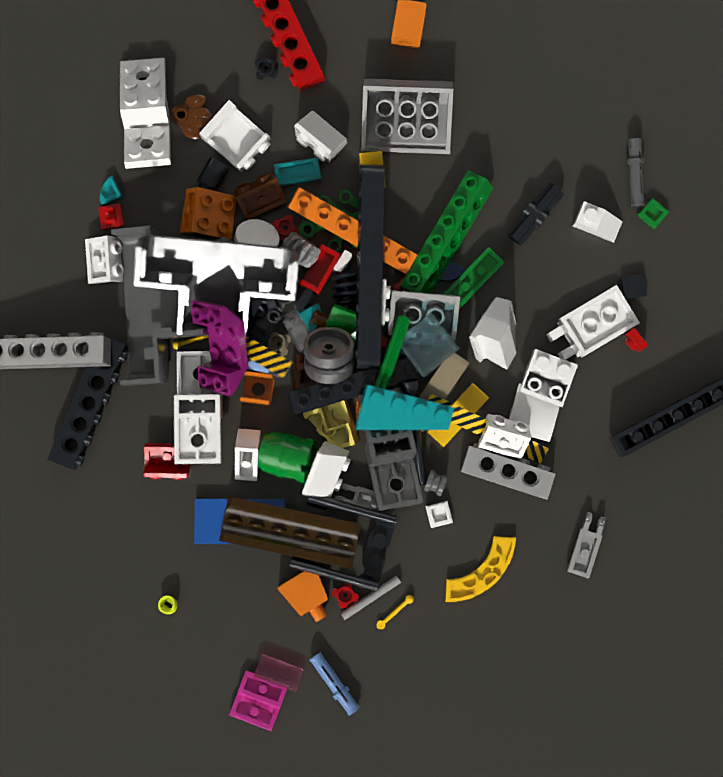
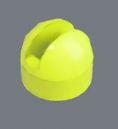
M163 596L158 602V608L164 614H172L177 610L178 603L174 597ZM166 601L173 605L172 608L165 605Z

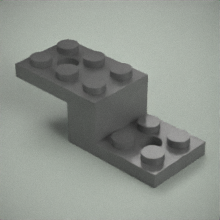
M395 388V389H390V390H389V391H393V392H397V393L404 394L403 391H401V388ZM358 395L357 397L359 408L362 402L363 395ZM364 430L367 440L364 448L378 511L422 504L423 498L414 462L417 451L412 430ZM394 479L399 480L402 483V489L399 491L393 490L390 487V481Z

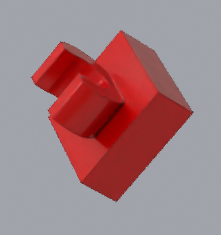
M121 204L98 207L102 230L125 227Z

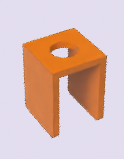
M398 0L391 44L420 48L426 3Z
M246 371L244 374L243 397H240V401L271 406L275 377L272 374ZM256 383H261L265 387V392L261 396H256L252 392V387Z

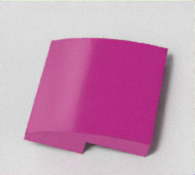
M245 671L229 716L272 731L288 686Z

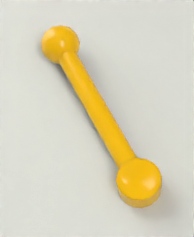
M209 335L197 336L181 342L174 341L172 346L177 350L183 345L209 338Z
M407 595L404 602L385 619L377 622V628L384 629L386 623L407 604L413 603L414 597Z

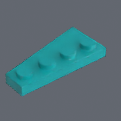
M366 385L354 429L449 430L454 407Z

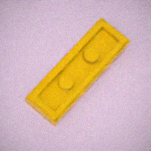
M472 383L453 404L475 414L489 397ZM451 422L449 430H428L427 433L444 447L462 427Z

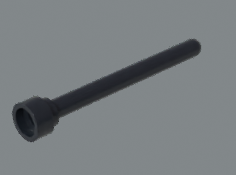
M418 379L401 380V391H404V395L416 397L417 390L419 389ZM412 430L417 451L414 457L419 484L423 486L426 484V473L420 430Z

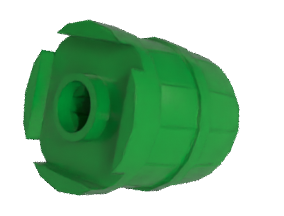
M266 433L259 450L258 467L262 471L276 475L279 478L296 479L297 482L306 484L315 461L312 450L317 451V440L312 438L303 439L290 433Z

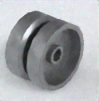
M322 327L313 330L306 336L304 340V367L306 374L311 379L319 383L332 384L344 381L352 374L354 369L353 337L348 332L335 327Z

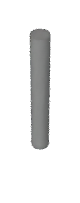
M397 575L379 586L378 591L373 590L340 612L344 620L348 619L400 584L401 581Z

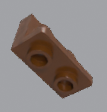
M269 173L262 174L257 178V181L250 184L248 182L243 183L237 187V190L233 191L246 220L287 202L274 173L270 175Z

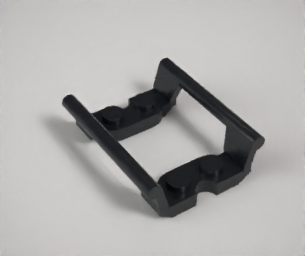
M309 495L305 511L307 513L324 516V510L331 507L374 519L376 528L368 536L362 558L364 572L360 576L313 564L312 560L292 557L290 567L378 591L385 560L381 557V550L384 547H389L398 516L329 497Z

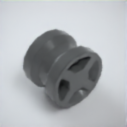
M430 470L424 491H434L436 495L441 496L448 475L436 474V471Z

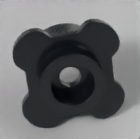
M274 57L257 58L255 60L257 79L263 80L267 77L274 79L277 77L278 73L275 70L276 59Z

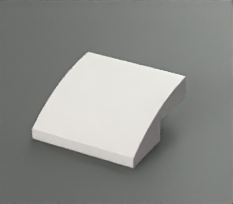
M519 383L509 420L524 422L530 426L531 437L550 442L559 406L519 392L521 387Z

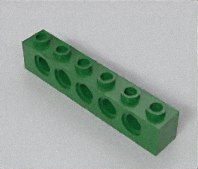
M469 170L467 171L400 284L405 291L433 292L494 189L486 178Z

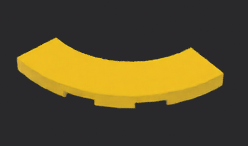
M493 536L489 554L476 570L463 577L446 579L445 602L464 601L492 587L510 564L515 549L516 537Z

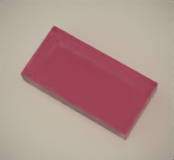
M262 654L254 677L296 692L304 669Z

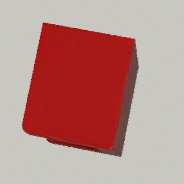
M323 244L319 247L321 251L318 256L319 258L309 268L304 279L300 281L301 287L305 289L307 287L319 297L341 257V254Z

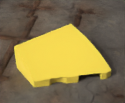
M347 399L303 413L304 418L309 419L317 428L316 431L321 436H324L329 443L345 448L360 442L357 430L354 429L355 424Z

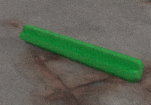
M399 316L374 387L387 390L410 324L408 317Z

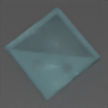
M433 313L428 314L406 333L401 347L423 377H426L460 349Z

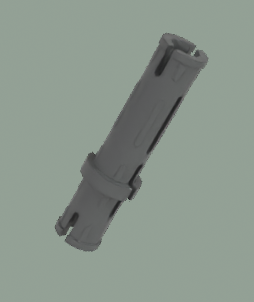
M642 138L628 139L629 159H627L630 171V206L640 207L645 206L643 175L645 158H643Z

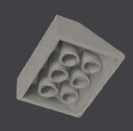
M364 79L361 151L450 154L453 82Z

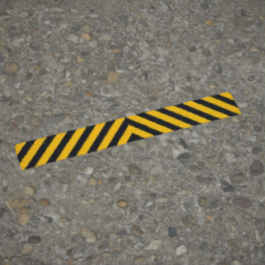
M246 336L247 358L283 378L292 362Z
M431 393L427 401L454 407L452 423L475 434L482 435L486 426L485 418ZM530 440L523 456L541 464L549 448Z

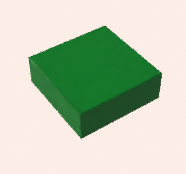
M652 197L637 216L651 228L655 229L669 211Z

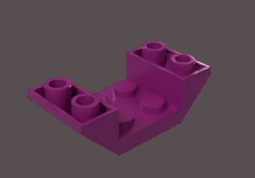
M192 300L191 314L193 323L208 326L211 361L198 366L200 388L231 396L236 391L248 368L244 322L224 306Z

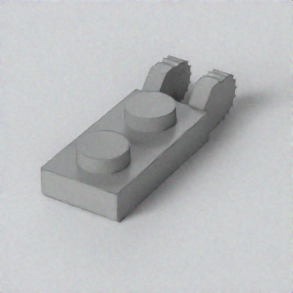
M344 483L340 486L342 490L355 492L353 501L342 496H335L334 498L378 511L374 491L360 486L354 487ZM397 509L386 510L381 512L395 515Z
M586 513L582 529L580 528L567 572L590 578L603 536L601 534L606 520L605 517L601 516L598 519L595 533L588 531L592 521V513Z

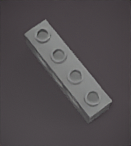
M474 443L473 447L468 446L460 469L462 473L548 500L556 475L550 472V467L538 464L536 468L529 465V460L517 458L515 461L509 459L504 454L497 452L493 454L487 452L486 449L479 448V444ZM484 457H489L493 462L492 468L489 470H484L481 467V460ZM506 464H510L514 468V473L511 477H506L502 473V468ZM527 471H532L535 474V481L532 484H527L524 481V474Z

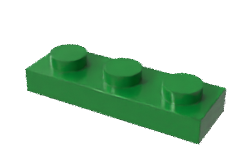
M488 247L443 294L460 296V309L505 262Z

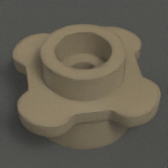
M278 332L271 333L267 348L279 353L281 356L287 355V347L291 342L290 335H281Z

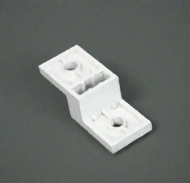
M165 58L121 61L120 113L124 125L125 168L171 165L170 113L166 98ZM142 77H147L146 80H139ZM145 145H152L151 148H143Z
M210 351L177 352V395H174L175 464L221 463L223 394L200 388L199 381L193 375L199 365L211 361ZM196 434H200L204 438V443L201 447H194L192 445V437Z

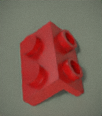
M145 443L144 477H150L151 479H161L163 477L175 480L189 477L191 464H175L174 444Z

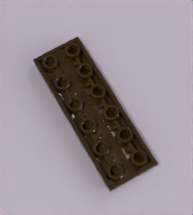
M229 496L219 541L352 569L361 524Z

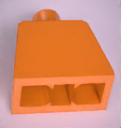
M303 571L277 587L300 616L310 612L315 622L327 616L321 604L328 600V595L320 575Z

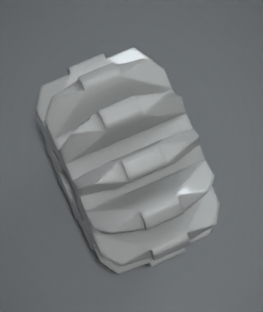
M296 232L290 233L282 247L297 251L299 253L298 263L304 267H311L321 253L317 245Z

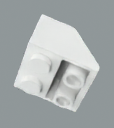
M313 110L294 126L295 135L297 136L296 140L305 148L310 146L315 151L313 154L322 162L326 160L331 163L347 144V138Z
M535 349L532 351L519 392L563 407L578 365Z

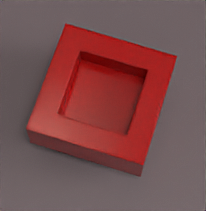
M635 328L624 334L626 337L625 343L632 351L640 352L648 346Z

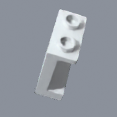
M230 100L199 133L204 141L240 172L252 167L256 161L254 159L259 152L261 154L264 153L270 146L269 141L271 140L267 133H264L244 116Z

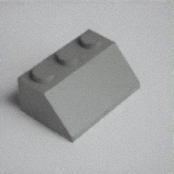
M392 290L388 335H392L398 317L405 316L410 319L406 337H416L417 333L420 332L423 334L422 338L436 339V336L441 334L442 340L456 341L460 296Z

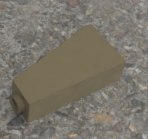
M452 351L443 360L418 398L428 400L432 393L445 400L469 365V362Z

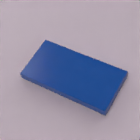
M195 499L194 544H232L219 541L228 499ZM245 499L285 508V499Z

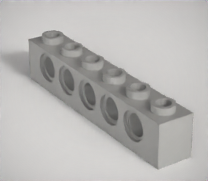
M91 332L90 336H82L81 333H68V337H60V334H47L45 338H39V335L27 334L25 338H18L16 335H4V339H0V348L2 347L3 349L0 355V369L111 366V339L103 336V333ZM88 344V352L83 355L82 349ZM66 345L67 351L61 355V348ZM23 346L24 352L19 356L18 351ZM42 346H45V352L40 356L39 351Z

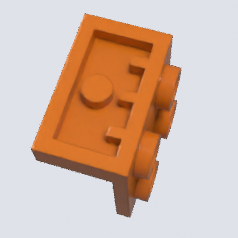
M200 187L186 189L180 233H198L216 238L224 236L231 239L237 204L236 197Z

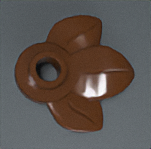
M192 95L183 104L175 106L171 111L170 117L172 122L176 126L181 127L183 134L188 138L199 139L200 128L205 127L214 117L209 110L203 108L206 103V96ZM179 112H185L186 115L183 119L177 117Z

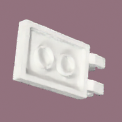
M616 285L561 317L557 323L559 327L546 334V336L552 342L564 335L569 342L570 347L558 353L559 358L566 360L574 354L582 358L638 325L639 321Z

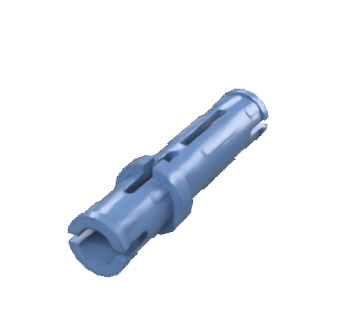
M321 652L313 656L309 661L312 662L322 679L333 692V698L340 702L348 716L356 712L360 706L349 693V687L344 686ZM321 666H324V668L327 670V672H328L329 675L332 677V679L334 680V682H332V681L330 680V678L328 677V675L325 673V671L323 670V668H322ZM336 685L339 687V689L341 690V692L343 693V695H344V696L346 697V699L348 700L347 702H346L345 699L342 697V695L340 694V692L338 691V689L335 687Z

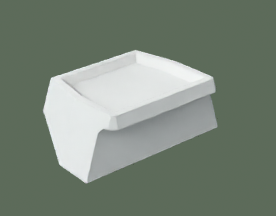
M496 297L470 336L475 358L479 362L487 358L506 370L516 355V320L510 300Z

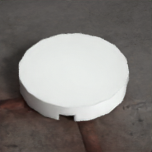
M258 219L242 222L237 227L234 237L235 243L278 246L280 239L278 231L274 226Z

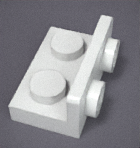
M102 236L85 239L88 284L123 282L122 245L119 237Z
M487 414L486 426L478 442L479 448L521 459L531 440L530 426L524 422L509 420L500 415Z

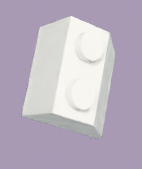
M324 441L317 453L302 494L331 497L334 491L338 492L343 479L339 478L341 472L347 471L351 459L347 458L350 451Z

